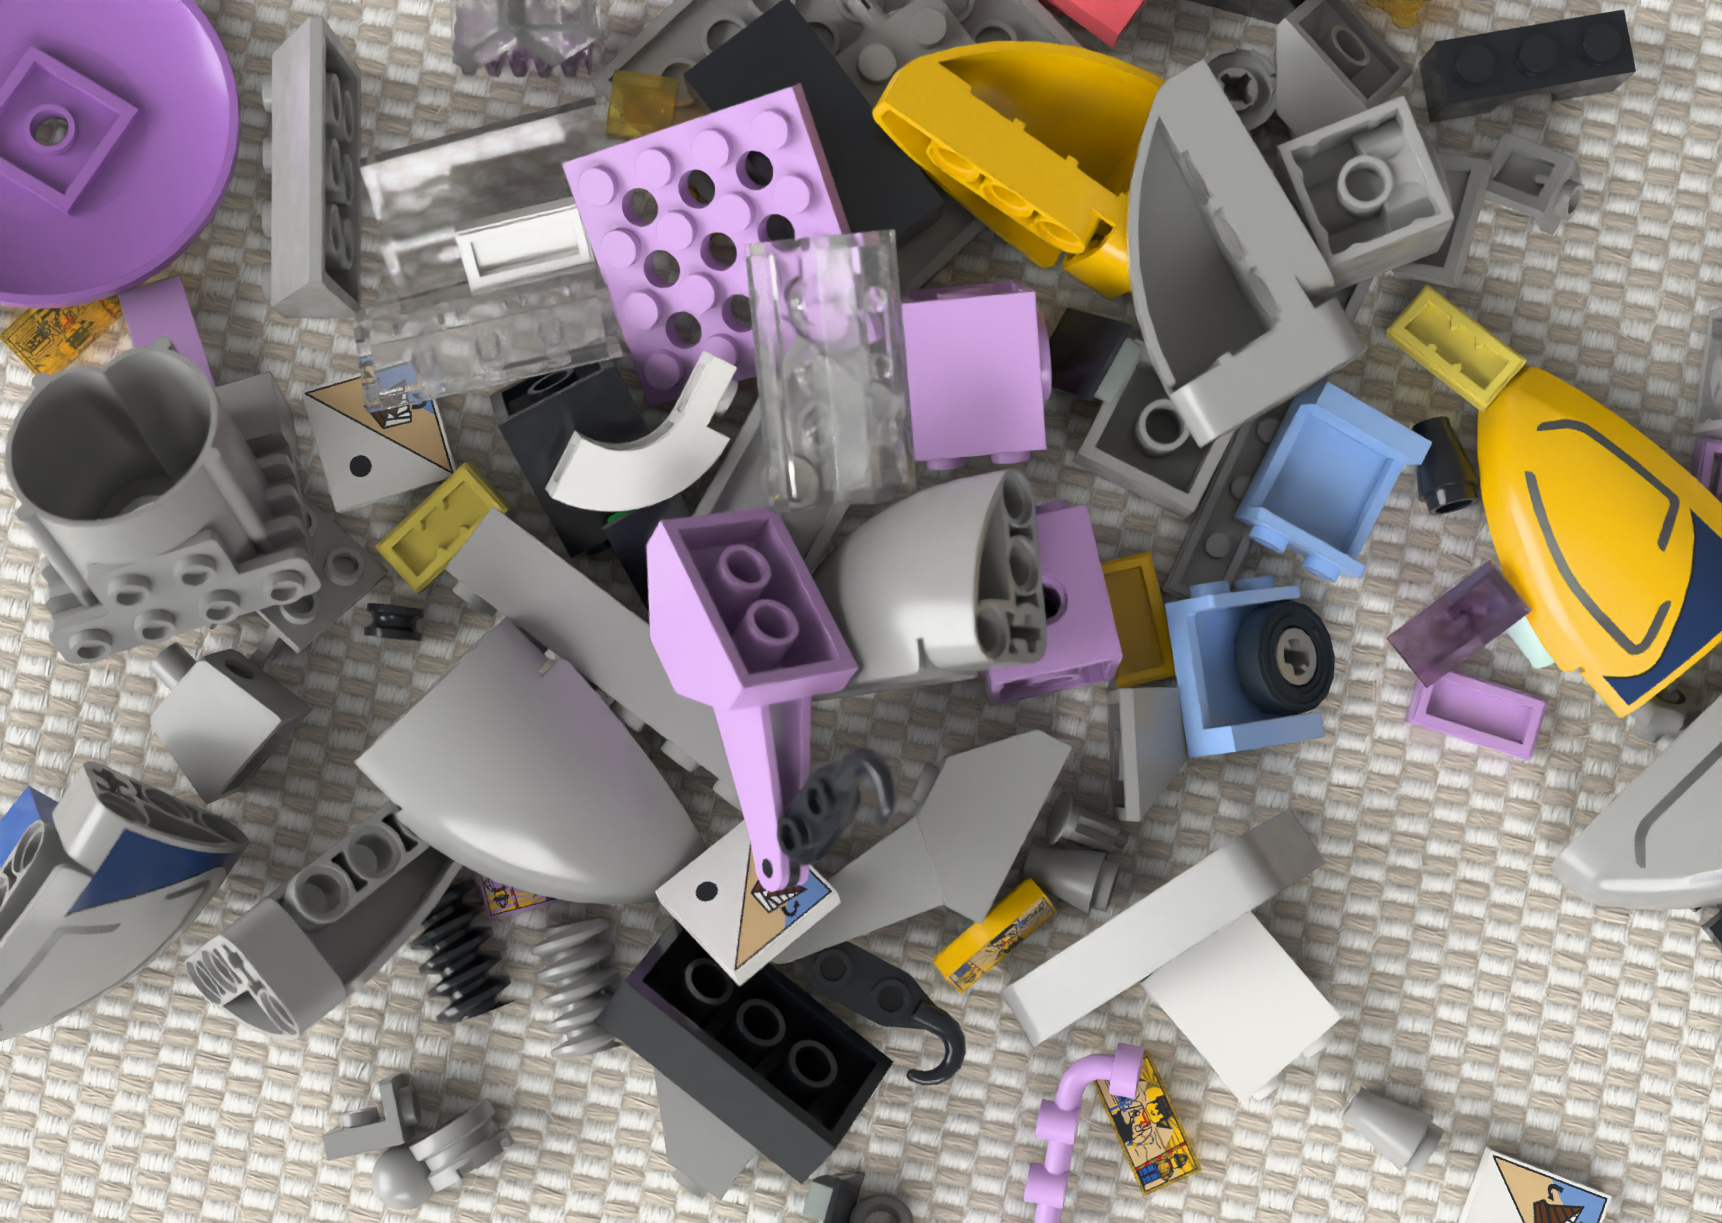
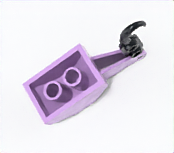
M776 506L662 520L647 544L650 639L676 693L714 707L748 829L756 874L761 885L770 892L803 885L809 875V865L823 860L851 823L854 814L858 812L861 803L859 783L865 775H868L877 791L878 811L875 823L880 827H884L889 823L894 814L896 791L891 770L884 758L872 749L857 748L845 755L840 762L818 768L810 776L811 696L842 691L858 669V666Z

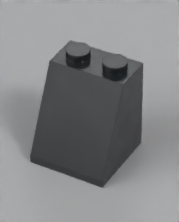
M600 337L489 395L500 432L571 558L583 552L586 555H595L610 548L611 544L602 527L608 524L607 519L618 512L589 510L568 505L552 498L545 488L574 431L606 443L631 442L651 433ZM681 491L680 494H681V496L683 497V499H685V497H684V495H683V493H682V491Z

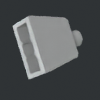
M176 642L161 651L149 666V669L171 691L151 714L150 725L206 804L239 792L312 710L294 693L250 662L240 652L233 649L209 654L196 661L179 642Z

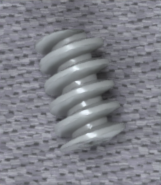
M593 917L534 930L547 933V939L531 948L532 955L552 959V964L538 972L536 979L537 981L557 984V990L541 999V1004L545 1007L562 1009V1015L548 1023L546 1030L547 1032L567 1035L566 1042L551 1050V1055L554 1058L583 1056L624 1045L621 1042H614V1039L617 1037L595 1020L615 994V992L604 991V988L620 977L619 969L599 966V962L612 955L615 951L614 944L594 940L596 935L609 928L608 918Z

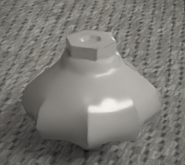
M1676 678L1659 693L1630 713L1635 719L1632 729L1639 738L1652 743L1660 740L1665 734H1673L1680 730H1685L1701 715V710L1698 707V696L1684 689L1680 684V679Z

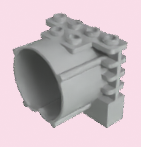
M161 336L154 340L152 346L128 350L113 358L103 368L76 366L62 370L52 376L46 372H41L32 378L31 384L35 390L19 410L9 430L4 454L5 470L10 487L22 504L17 508L15 517L45 555L40 561L42 576L48 582V588L44 591L45 607L52 616V621L47 626L48 637L67 662L72 664L99 662L106 659L109 655L148 643L165 642L174 635L211 624H224L240 615L273 605L290 604L303 596L317 592L321 588L319 572L313 560L315 556L314 544L308 533V526L310 524L308 511L302 500L304 494L302 479L297 472V468L302 467L292 409L271 371L214 388L205 373L195 363L179 354L169 337ZM146 503H150L149 505L134 511L139 506L144 505Z

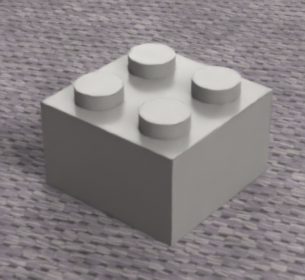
M1136 338L1134 341L1142 345V348L1113 401L1111 403L1101 402L1071 462L1184 519L1195 511L1234 431L1199 448L1165 391L1148 355L1145 342Z

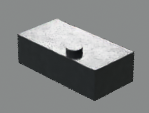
M790 0L778 2L683 74L688 94L704 115L801 83L865 275L942 218L945 201L915 162L903 152L874 120L872 115L874 109ZM750 151L745 160V169L758 185H769L773 178V166L770 159L759 151ZM782 216L784 220L788 223V225L791 227V229L795 232L792 223L786 217Z
M676 919L673 920L595 1019L801 1185L836 1150L894 1062L769 962L739 986Z

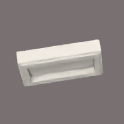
M574 196L454 224L455 238L471 290L595 261L594 252Z

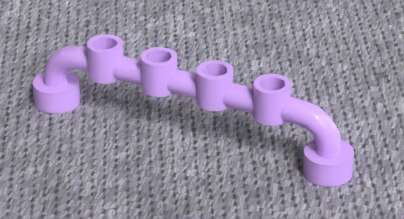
M1118 1042L1115 1055L1090 1054L1076 1060L1063 1073L1057 1089L1056 1100L1042 1099L1035 1138L1048 1140L1045 1163L1043 1165L1031 1162L1024 1194V1201L1037 1204L1034 1223L1061 1222L1069 1184L1072 1153L1080 1121L1082 1096L1086 1086L1097 1079L1110 1080L1109 1094L1135 1099L1141 1075L1144 1047Z

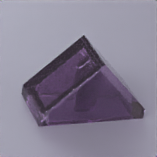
M1489 559L1443 589L1389 634L1386 639L1423 685L1428 688L1529 614L1532 609L1495 563Z

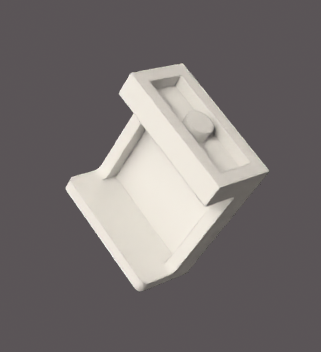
M1251 911L1138 982L1223 1079L1231 1092L1243 1103L1252 1095L1256 1100H1261L1272 1093L1286 1078V1074L1282 1069L1299 1054L1302 1053L1305 1058H1309L1325 1047L1335 1035L1331 1027L1342 1018Z

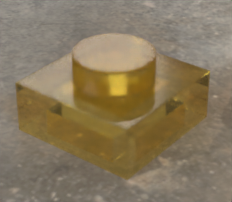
M614 69L605 129L607 138L628 141L673 126L680 86L678 78Z

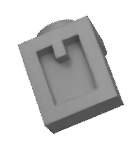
M1504 132L1488 161L1493 167L1484 198L1536 218L1540 231L1553 235L1563 218L1568 220L1574 215L1583 196L1584 186L1581 184L1582 181L1574 157Z
M402 1073L388 1076L379 1081L385 1116L379 1117L377 1106L339 1115L340 1126L322 1135L327 1161L404 1144L415 1136L413 1125L421 1123L419 1099L414 1086L405 1087Z

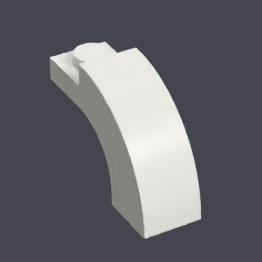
M703 350L668 418L656 430L640 439L625 443H606L574 431L545 488L552 498L568 505L597 511L639 509L654 505L683 491L698 480L713 465L730 440L725 434L708 424L713 414L721 417L730 406L738 387V382L732 380L737 367Z

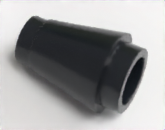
M1435 417L1415 424L1411 428L1412 431L1432 442L1422 464L1416 465L1418 501L1426 502L1430 515L1452 513L1477 503L1479 497L1476 488L1480 486V480L1454 429L1451 427L1449 417Z

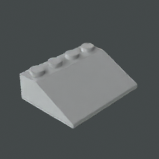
M309 17L272 54V75H264L262 82L264 109L266 113H272V137H264L262 143L264 172L267 176H272V200H264L262 205L263 232L266 238H271V263H264L262 267V292L264 299L271 301V308L284 318H361V70L323 17Z

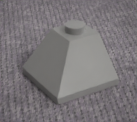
M1305 0L1277 25V114L1286 123L1287 130L1292 139L1381 105L1413 73L1349 0Z
M1178 687L1123 688L1106 692L1113 819L1127 822L1141 821L1189 759Z

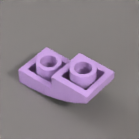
M180 274L136 286L118 294L134 348L152 346L155 339L167 336L171 339L179 354L195 363L205 373L214 388L217 387Z

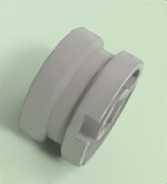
M1236 45L1219 48L1205 57L1204 60L1223 91L1226 86H1236L1242 91L1243 102L1231 100L1230 103L1252 138L1260 133L1277 107V71L1269 59L1255 49H1252V51L1236 48Z
M488 1098L448 1120L409 1147L417 1161H425L431 1173L427 1179L435 1192H439L459 1181L464 1175L480 1168L504 1152V1147L508 1148L514 1144V1140L506 1128L499 1129L493 1120L496 1110Z

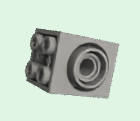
M1404 95L1277 146L1273 175L1322 254L1334 279V288L1319 296L1320 298L1438 252L1454 220L1451 210L1450 190L1436 150L1426 132L1421 127H1417Z

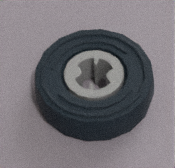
M1283 600L1258 606L1242 620L1235 638L1234 662L1239 682L1248 699L1261 711L1277 716H1292L1317 708L1329 693L1334 679L1335 664L1331 637L1321 618L1305 604L1292 600Z

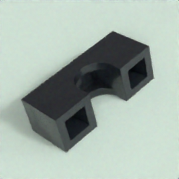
M1624 9L1436 41L1419 61L1430 123L1490 113L1497 106L1505 102L1534 94L1551 93L1552 102L1613 92L1636 72Z

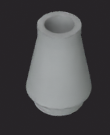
M1032 843L1025 861L1022 880L1031 877L1039 887L1088 914L1092 908L1107 912L1121 863L1106 859L1107 852L1052 848Z
M1363 1087L1358 1089L1341 1118L1353 1126L1399 1171L1405 1166L1416 1174H1419L1426 1165L1444 1132L1443 1129L1431 1122L1433 1115L1378 1096Z

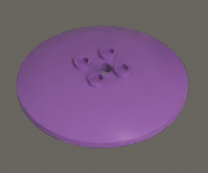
M0 0V305L31 309L64 308L88 304L115 296L143 283L174 262L196 241L212 220L224 199L237 162L241 137V106L237 82L228 55L217 32L193 0ZM49 119L66 121L69 129L63 141L52 146H45L36 142L37 129L43 122Z

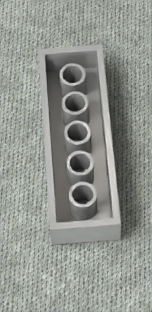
M493 506L445 568L447 572L459 580L452 591L481 613L485 612L493 617L499 610L543 654L550 649L561 659L570 662L595 692L598 688H601L615 699L609 708L620 720L637 732L642 731L645 733L649 726H651L667 739L660 748L666 755L689 772H696L699 766L702 765L719 778L712 789L734 807L742 811L714 707L676 693L650 639V624L517 522Z

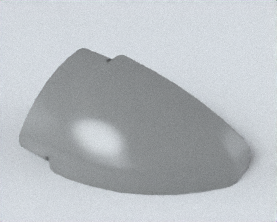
M1204 58L1168 79L1155 96L1141 137L1130 183L1127 217L1128 276L1136 316L1151 362L1178 413L1199 448H1202L1342 369L1362 355L1367 348L1337 298L1331 299L1319 306V296L1330 291L1335 286L1330 269Z
M1017 468L961 478L926 488L887 507L858 526L811 574L858 666V669L842 691L811 696V702L974 679L979 677L978 671L1033 664L1039 662L1044 656L1047 646V631L1035 501L1028 478Z
M507 616L460 656L353 762L395 805H399L402 808L396 814V817L424 842L457 863L495 882L536 895L576 903L627 904L656 902L659 899L655 891L708 849L688 813L668 783L606 703L567 660H558L541 676L537 671L548 661V658Z
M389 801L185 959L184 966L186 972L197 989L210 1002L246 1027L277 1040L290 1041L297 1039L347 997L361 989L402 947L438 903L462 865L424 842L402 824L396 817V814L402 808Z

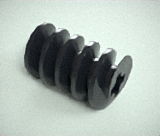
M474 878L448 887L435 907L419 925L424 927V931L410 942L412 950H432L433 955L418 968L420 974H441L442 980L427 992L429 999H449L451 1002L447 1008L436 1016L438 1023L461 1022L517 1000L497 998V995L511 984L509 975H489L488 973L492 967L502 960L501 952L480 951L479 947L494 934L492 927L472 926L470 923L485 910L483 902H463L462 897L476 886Z

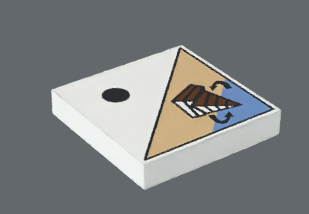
M424 355L301 390L336 512L344 513L442 484L458 469L428 362Z
M745 819L655 891L660 903L739 986L841 903L838 892L811 865H809L808 878L803 885L773 892L767 891L761 885L756 874Z
M1486 1147L1458 1223H1603L1612 1196Z

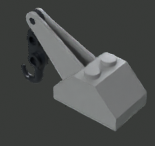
M1039 729L1027 730L945 756L938 767L931 763H926L909 797L919 802L914 815L825 879L838 892L841 903L771 960V962L778 964L791 961L798 962L804 968L808 984L816 992L881 1026L922 1029L939 1037L944 1043L945 1048L944 1059L940 1065L927 1071L910 1069L906 1074L909 1081L922 1086L939 1085L951 1079L961 1068L966 1055V1040L959 1022L948 1012L937 1007L908 972L848 940L941 905H945L980 925L982 924L1073 748Z

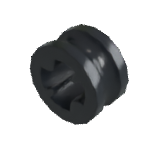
M367 603L366 611L371 613L373 620L369 626L364 627V635L407 641H422V633L417 631L416 624L419 619L424 618V609Z

